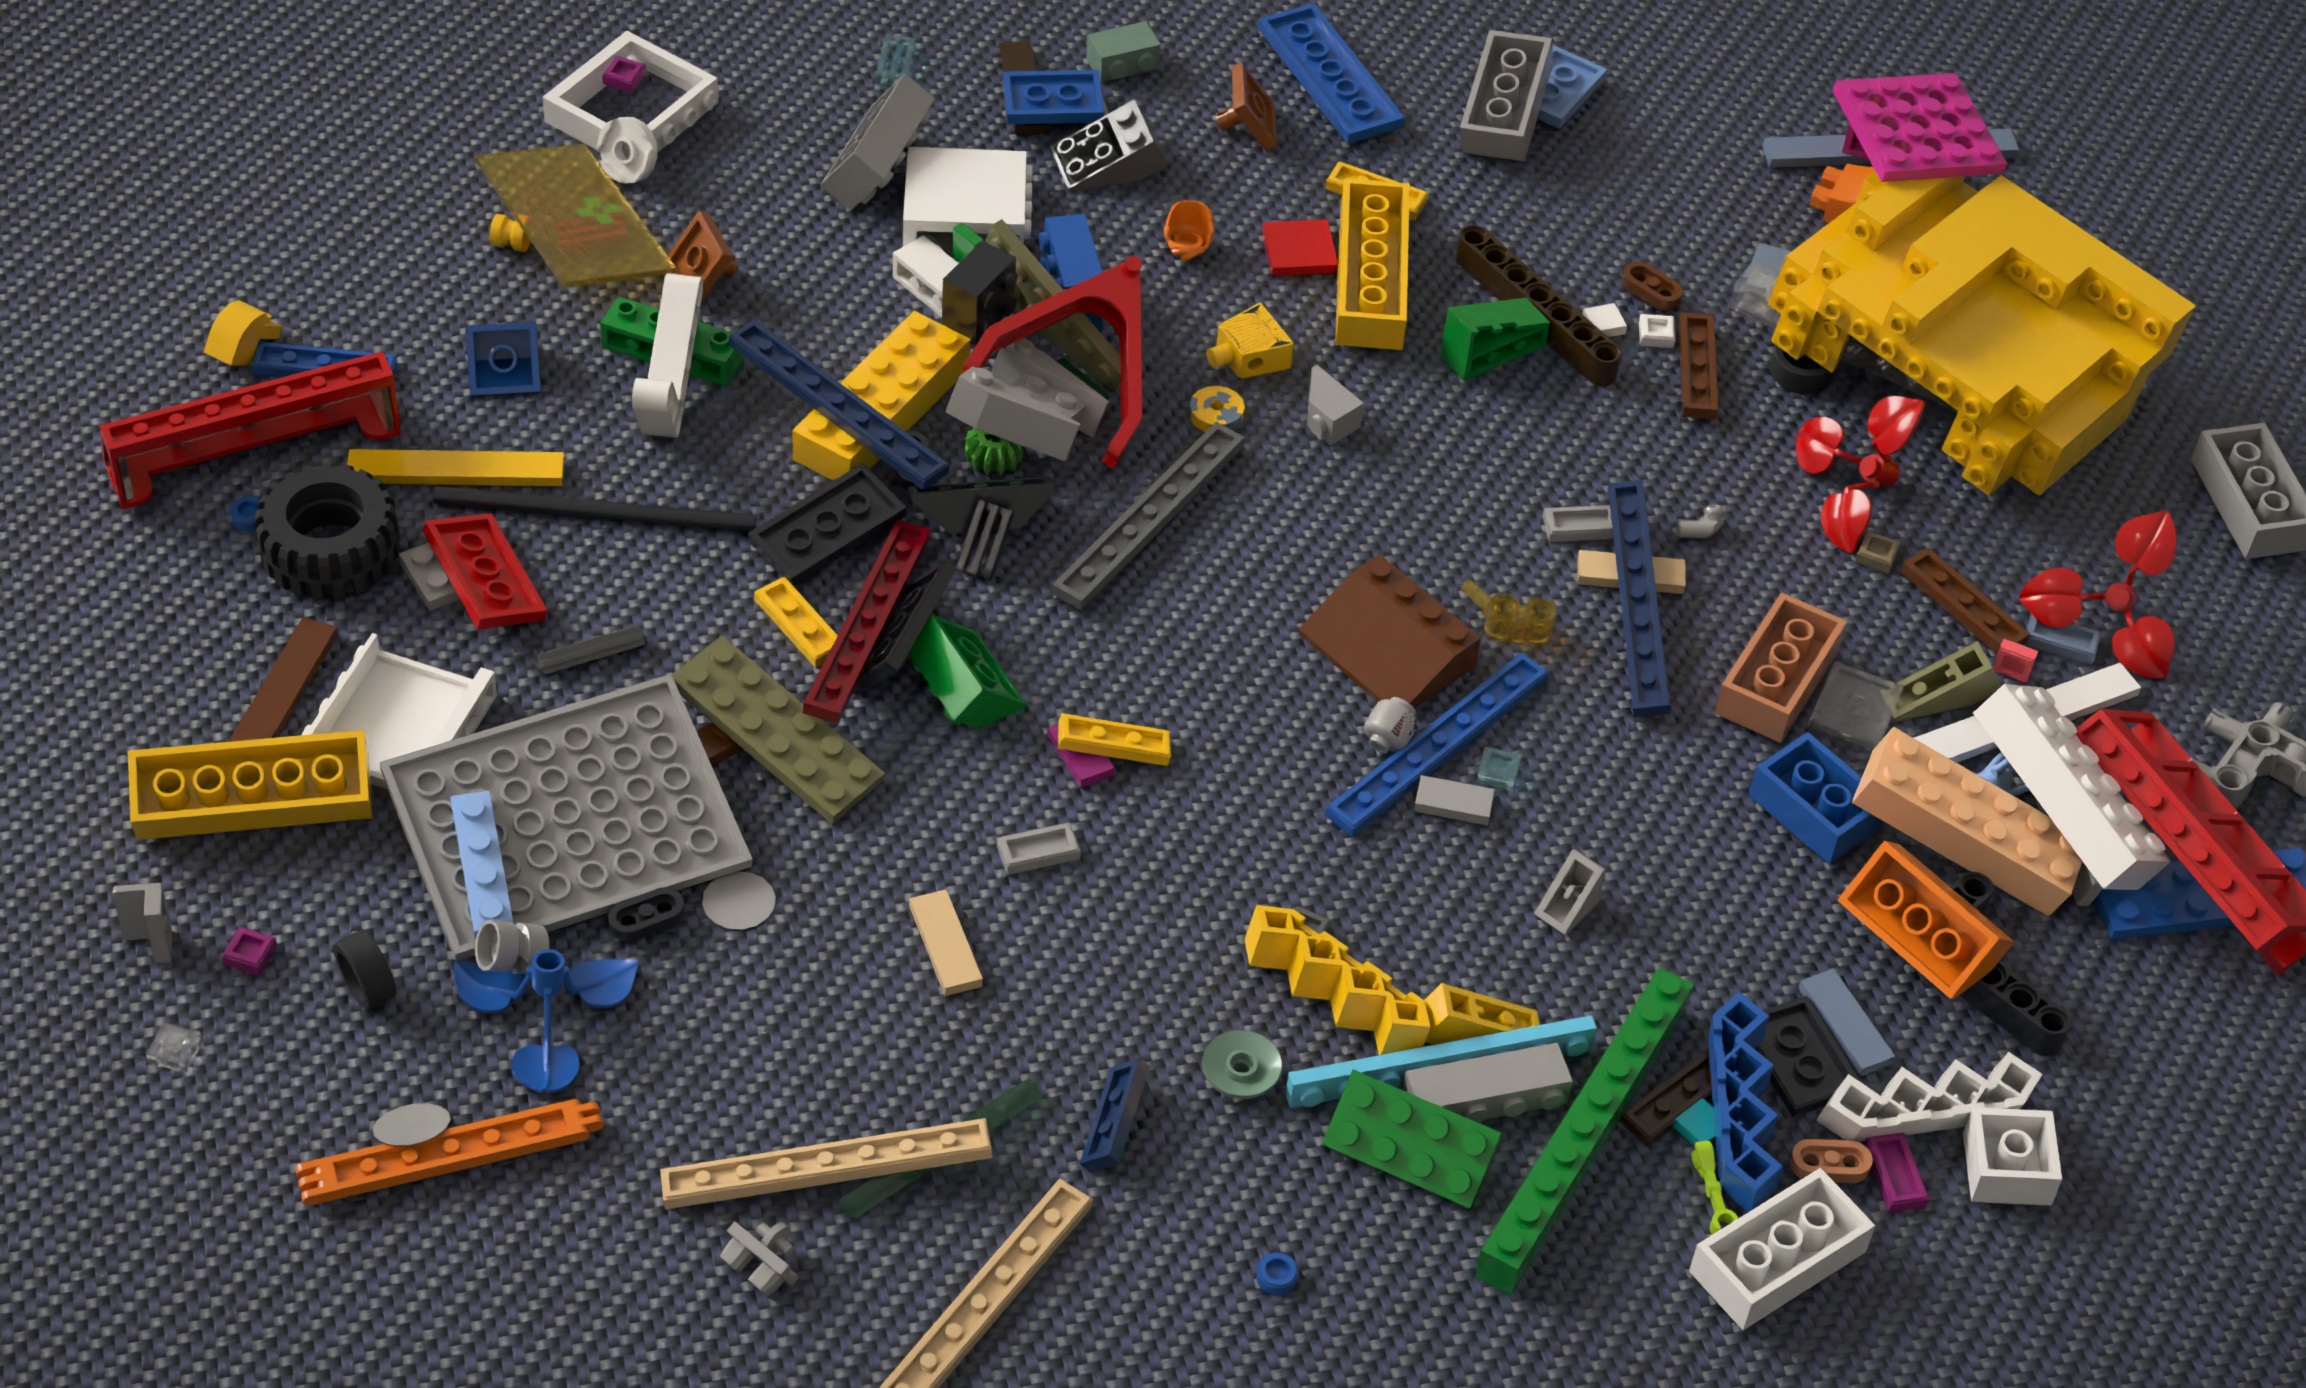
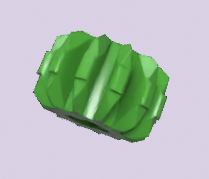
M975 428L968 431L965 438L967 462L972 463L974 471L984 469L986 476L991 472H997L1002 476L1004 470L1014 472L1015 466L1021 463L1024 455V446Z

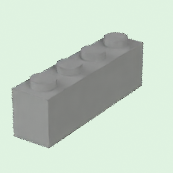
M1558 1043L1408 1070L1405 1074L1403 1090L1481 1123L1490 1118L1501 1116L1515 1117L1527 1111L1543 1108L1552 1110L1567 1104L1573 1080Z

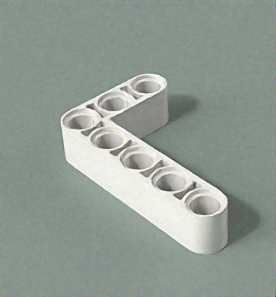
M667 273L665 276L648 379L636 378L632 393V408L642 434L677 438L679 435L702 300V277Z

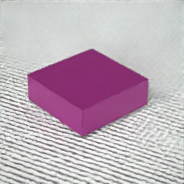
M616 56L602 75L603 84L632 93L646 74V64Z
M239 927L222 955L223 965L260 975L277 947L276 938Z

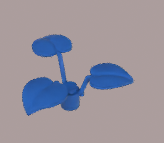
M547 949L541 950L533 956L532 967H527L524 979L522 974H513L510 970L503 973L483 971L477 963L455 961L454 982L463 1002L475 1011L482 1013H500L505 1011L509 1007L511 999L520 1000L530 983L536 993L544 997L543 1046L527 1045L519 1049L512 1058L511 1069L514 1078L523 1086L539 1093H556L565 1090L575 1081L579 1073L580 1062L578 1054L573 1047L568 1045L551 1046L552 997L562 990L565 983L569 993L573 995L579 993L580 999L585 1005L594 1008L618 1006L628 998L632 991L638 970V960H593L579 963L569 970L565 966V959L561 953Z

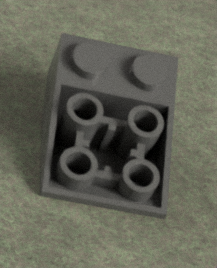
M1135 99L1050 146L1070 192L1141 181L1169 165L1150 121Z

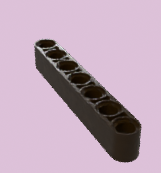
M1469 225L1461 229L1456 254L1457 263L1499 301L1527 298L1550 322L1546 343L1591 383L1598 386L1612 385L1617 378L1622 354L1619 346L1486 229L1477 225Z

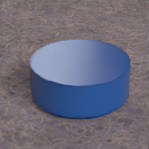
M244 497L233 503L230 514L232 523L237 529L247 532L256 531L255 514L258 511L257 506L261 499L257 497Z
M1278 1252L1267 1254L1258 1263L1257 1283L1264 1292L1270 1295L1281 1296L1288 1294L1297 1284L1298 1265L1287 1254Z

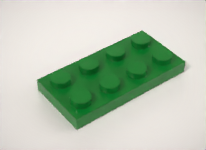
M1353 1069L1322 1145L1472 1209L1503 1133Z

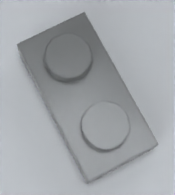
M429 543L399 553L402 568L429 611L460 600Z

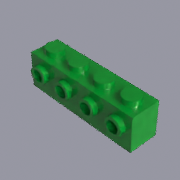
M618 296L600 322L602 348L650 363L659 309ZM698 321L689 375L727 387L744 362V356L729 345V336L733 332Z

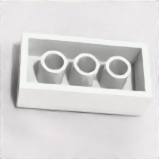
M1819 1168L1698 1243L1689 1272L1742 1330H1745L1864 1254L1868 1248L1875 1225L1837 1184Z

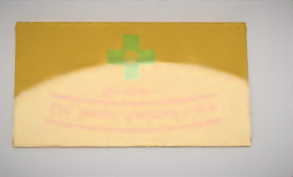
M585 144L474 156L477 166L563 288L676 273L675 265Z

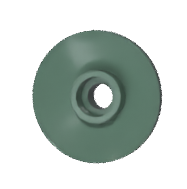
M1234 1030L1218 1035L1207 1045L1202 1057V1069L1207 1081L1217 1091L1230 1097L1248 1099L1263 1095L1276 1085L1281 1075L1282 1060L1275 1045L1266 1037L1252 1031ZM1237 1070H1243L1245 1073L1237 1072Z

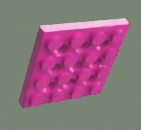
M1956 73L1836 80L1832 91L1881 182L2004 173L2007 162Z

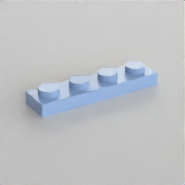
M489 791L450 796L475 939L481 925L486 920L511 921L513 923Z

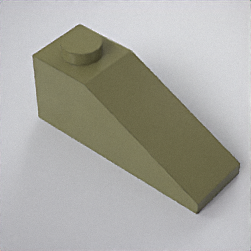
M1976 641L1880 691V694L1895 722L1971 706L1993 695L2002 685L1981 645Z

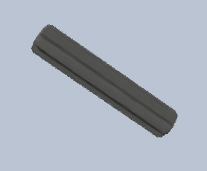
M640 625L630 626L540 653L538 655V665L541 672L547 675L643 646L645 644V635Z

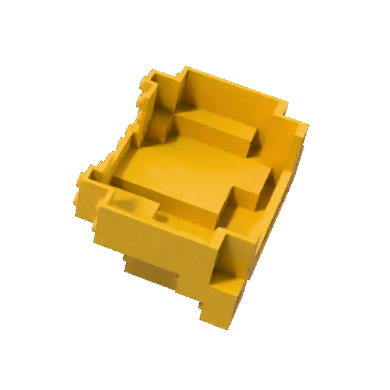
M1876 171L1865 178L1853 206L1786 255L1767 304L1781 314L1771 342L1796 360L1806 354L1832 373L1836 370L1851 335L1958 410L1941 450L1965 467L1961 475L1964 479L1989 496L2012 476L2040 496L2127 420L2150 372L2172 354L2196 305L2002 175L1978 192L1963 182L1965 176L1881 182Z

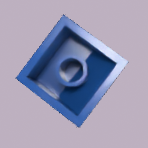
M537 322L465 325L470 395L541 392Z

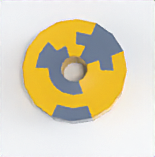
M1208 386L1198 390L1192 396L1189 416L1195 427L1203 432H1206L1215 422L1234 431L1242 424L1245 406L1243 399L1237 392L1227 387Z

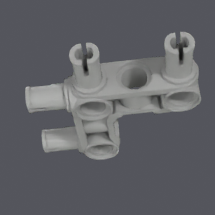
M2273 703L2263 720L2245 721L2244 723L2214 708L2203 725V729L2232 743L2231 747L2219 764L2212 766V768L2193 758L2191 759L2235 809L2249 795L2255 778L2262 775L2271 776L2292 787L2294 792L2306 797V741L2283 730L2292 719L2293 713L2286 706L2282 713L2278 714L2282 708V703Z

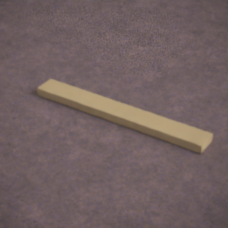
M986 1118L660 1169L665 1209H672L992 1158V1150Z
M1059 1178L879 1388H939L1093 1206V1199Z

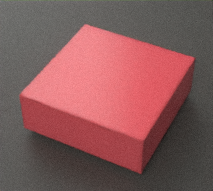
M2003 639L1993 669L1997 673L2027 683L2038 651Z

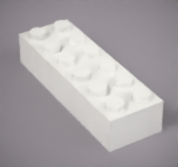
M2004 684L1973 714L2103 889L2139 890L2171 862L2164 852L2166 849L2164 843L2158 836L2147 830L2141 822L2143 820L2142 814L2135 806L2125 801L2119 793L2121 787L2112 776L2103 772L2097 764L2099 758L2096 753L2087 745L2082 744L2076 736V727L2068 718L2060 715L2054 707L2055 700L2047 690L2041 687Z

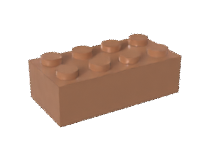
M1781 592L1722 683L1714 713L1782 743L1839 651L1847 621Z

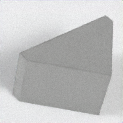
M1573 849L1534 914L1567 935L1599 903L1606 869L1578 850Z

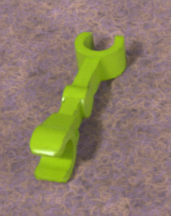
M1699 1141L1695 1143L1696 1150L1692 1151L1691 1158L1701 1178H1704L1706 1195L1712 1203L1714 1215L1710 1222V1232L1713 1235L1721 1230L1720 1221L1731 1224L1739 1218L1732 1210L1725 1208L1721 1184L1716 1179L1714 1173L1716 1170L1715 1157L1711 1142Z

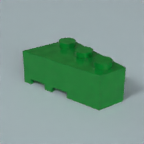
M1527 298L1448 307L1440 357L1463 381H1466L1546 347L1550 322Z

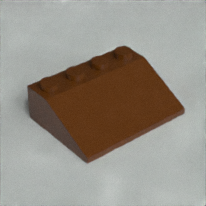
M1381 554L1354 570L1298 628V634L1377 702L1398 697L1407 701L1414 708L1474 669L1477 664L1481 638Z

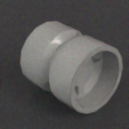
M486 920L481 925L476 938L475 956L477 964L483 971L503 973L510 970L513 974L526 975L527 967H532L533 956L541 950L549 949L548 933L545 927L540 924L516 923L515 925L511 921Z

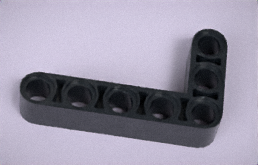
M1969 872L1962 875L1950 887L1984 915L1993 892L1991 880L1977 872ZM1998 962L1990 973L1959 995L2030 1050L2041 1056L2049 1057L2059 1053L2071 1026V1019L2065 1010L2001 962Z

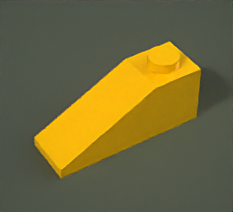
M1441 983L1424 1000L1431 1026L1425 1042L1434 1045L1540 1025L1537 1010Z

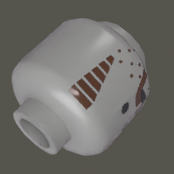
M1398 697L1377 702L1363 727L1365 734L1369 738V745L1374 750L1383 754L1388 753V751L1396 752L1399 749L1405 748L1419 725L1414 707Z

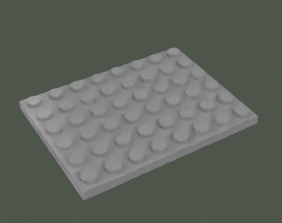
M672 674L380 762L381 773L455 961L475 956L476 939L474 938L450 796L483 791L490 792L513 923L515 925L516 923L540 924L545 927L547 932L609 913L616 904L658 888L667 887L678 891L752 867L753 859Z

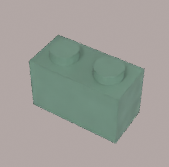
M1144 21L1087 34L1086 60L1092 70H1099L1100 83L1159 69L1161 44L1147 22Z

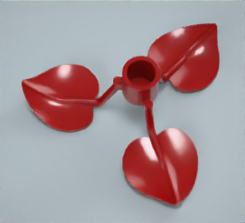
M1889 396L1880 400L1872 409L1868 419V431L1875 437L1871 441V445L1879 455L1871 454L1863 459L1838 449L1844 440L1845 432L1842 426L1831 418H1814L1807 421L1800 428L1796 437V457L1803 470L1811 474L1823 473L1832 466L1835 455L1858 464L1862 477L1869 481L1845 487L1843 494L1835 493L1830 495L1823 505L1821 511L1822 528L1829 540L1840 549L1849 553H1855L1857 544L1870 522L1872 503L1867 494L1860 490L1868 488L1878 489L1879 485L1890 487L1898 480L1900 468L1890 455L1900 451L1910 439L1922 415L1925 405L1924 401L1900 396Z
M2159 511L2135 517L2127 521L2119 529L2115 540L2116 552L2124 562L2133 563L2125 583L2111 585L2106 593H2081L2083 580L2077 572L2067 568H2052L2038 574L2025 585L2019 595L2020 602L2044 625L2062 628L2071 625L2080 617L2082 613V603L2080 600H2105L2112 610L2124 611L2126 622L2129 626L2116 631L2112 638L2113 652L2118 661L2130 671L2144 677H2167L2175 650V638L2171 627L2164 620L2155 616H2144L2135 623L2131 608L2137 601V592L2132 585L2138 567L2147 575H2158L2170 566L2175 556L2177 536L2175 525L2169 512Z

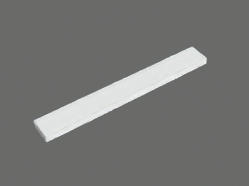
M2117 663L2046 690L2053 696L2055 700L2054 707L2060 715L2071 721L2139 695L2141 687L2121 663ZM1975 716L1914 738L1956 763L1998 748Z

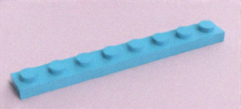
M1591 1015L1293 1071L1288 1074L1285 1096L1290 1108L1300 1106L1313 1107L1321 1102L1340 1099L1353 1069L1400 1088L1403 1087L1405 1074L1408 1070L1558 1043L1563 1056L1575 1057L1592 1050L1597 1027Z

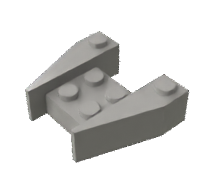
M1023 338L999 350L991 372L973 366L958 377L945 412L975 429L1065 461L1078 430L1092 438L1095 437L1109 401L1046 353L1035 348L1031 341Z

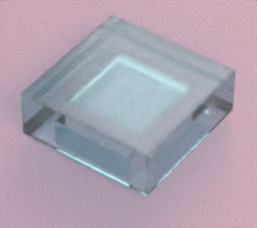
M1485 747L1477 782L1513 791L1521 755Z

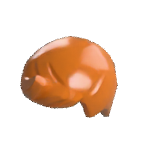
M1184 200L1175 203L1165 222L1164 236L1172 254L1180 255L1184 263L1194 257L1201 256L1205 250H1208L1214 239L1212 212L1202 202Z

